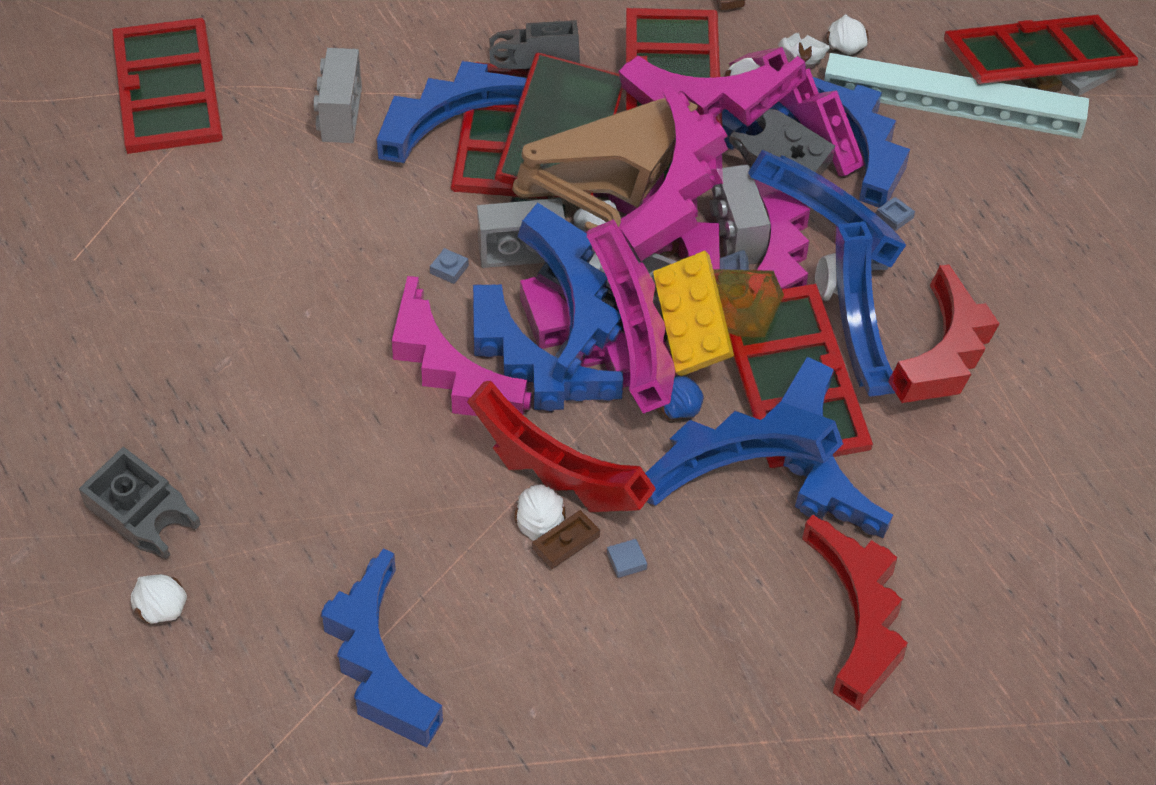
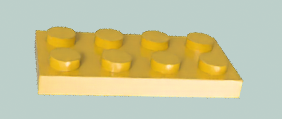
M702 251L653 271L676 373L679 376H684L733 357L734 353L710 255L706 251Z

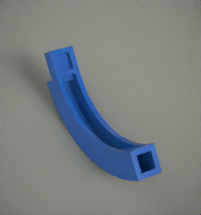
M762 150L748 172L751 178L794 197L826 217L836 226L837 224L865 221L873 237L871 259L891 268L906 246L905 242L888 224L856 198L816 172L783 155L778 157Z
M865 221L837 224L836 277L840 314L848 354L859 387L864 386L870 397L894 394L895 392L888 382L893 371L883 349L874 308L871 274L873 237Z

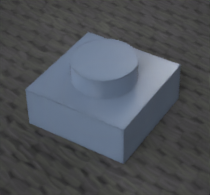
M444 248L430 265V274L455 284L469 266L468 258Z

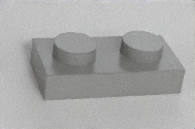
M1117 69L1063 74L1060 81L1076 96H1080L1115 77Z

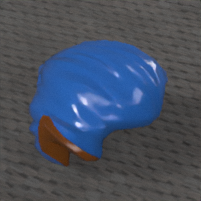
M675 376L670 403L657 408L656 411L659 414L663 413L668 420L680 417L693 418L702 407L704 395L693 379Z

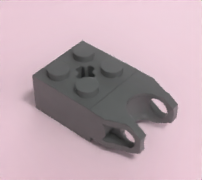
M577 20L526 23V29L501 31L489 38L490 63L498 68L530 69L536 53L580 63ZM499 38H504L507 40L500 41L494 45L495 40ZM494 55L508 59L506 61L499 62L494 58Z
M768 109L756 119L758 125L763 129V132L750 136L744 133L733 132L730 135L729 142L751 165L754 164L760 152L764 150L778 157L783 155L822 175L832 162L835 145L784 113L774 109Z
M124 446L79 488L85 507L140 550L157 554L164 559L171 555L168 551L169 547L159 536L164 527L175 523L197 529L201 525L199 517L187 506L182 494L172 487L167 479Z

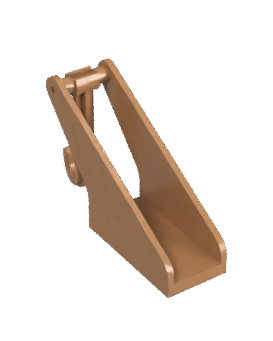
M662 98L526 144L521 153L524 163H521L517 179L513 183L514 193L523 198L559 196L605 222L614 219L619 227L621 218L618 211L589 193H609L637 208L641 205L673 160L676 145L675 121L666 99ZM689 101L690 106L688 108L690 111H697L698 105ZM560 163L545 169L540 168V164ZM586 222L584 229L588 231L599 225Z

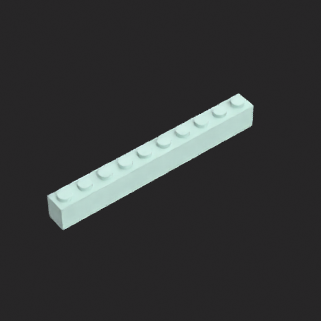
M830 53L824 81L854 90L857 84L880 91L882 92L880 103L1079 139L1082 137L1087 121L1089 98L999 82L978 84L974 78L834 53Z

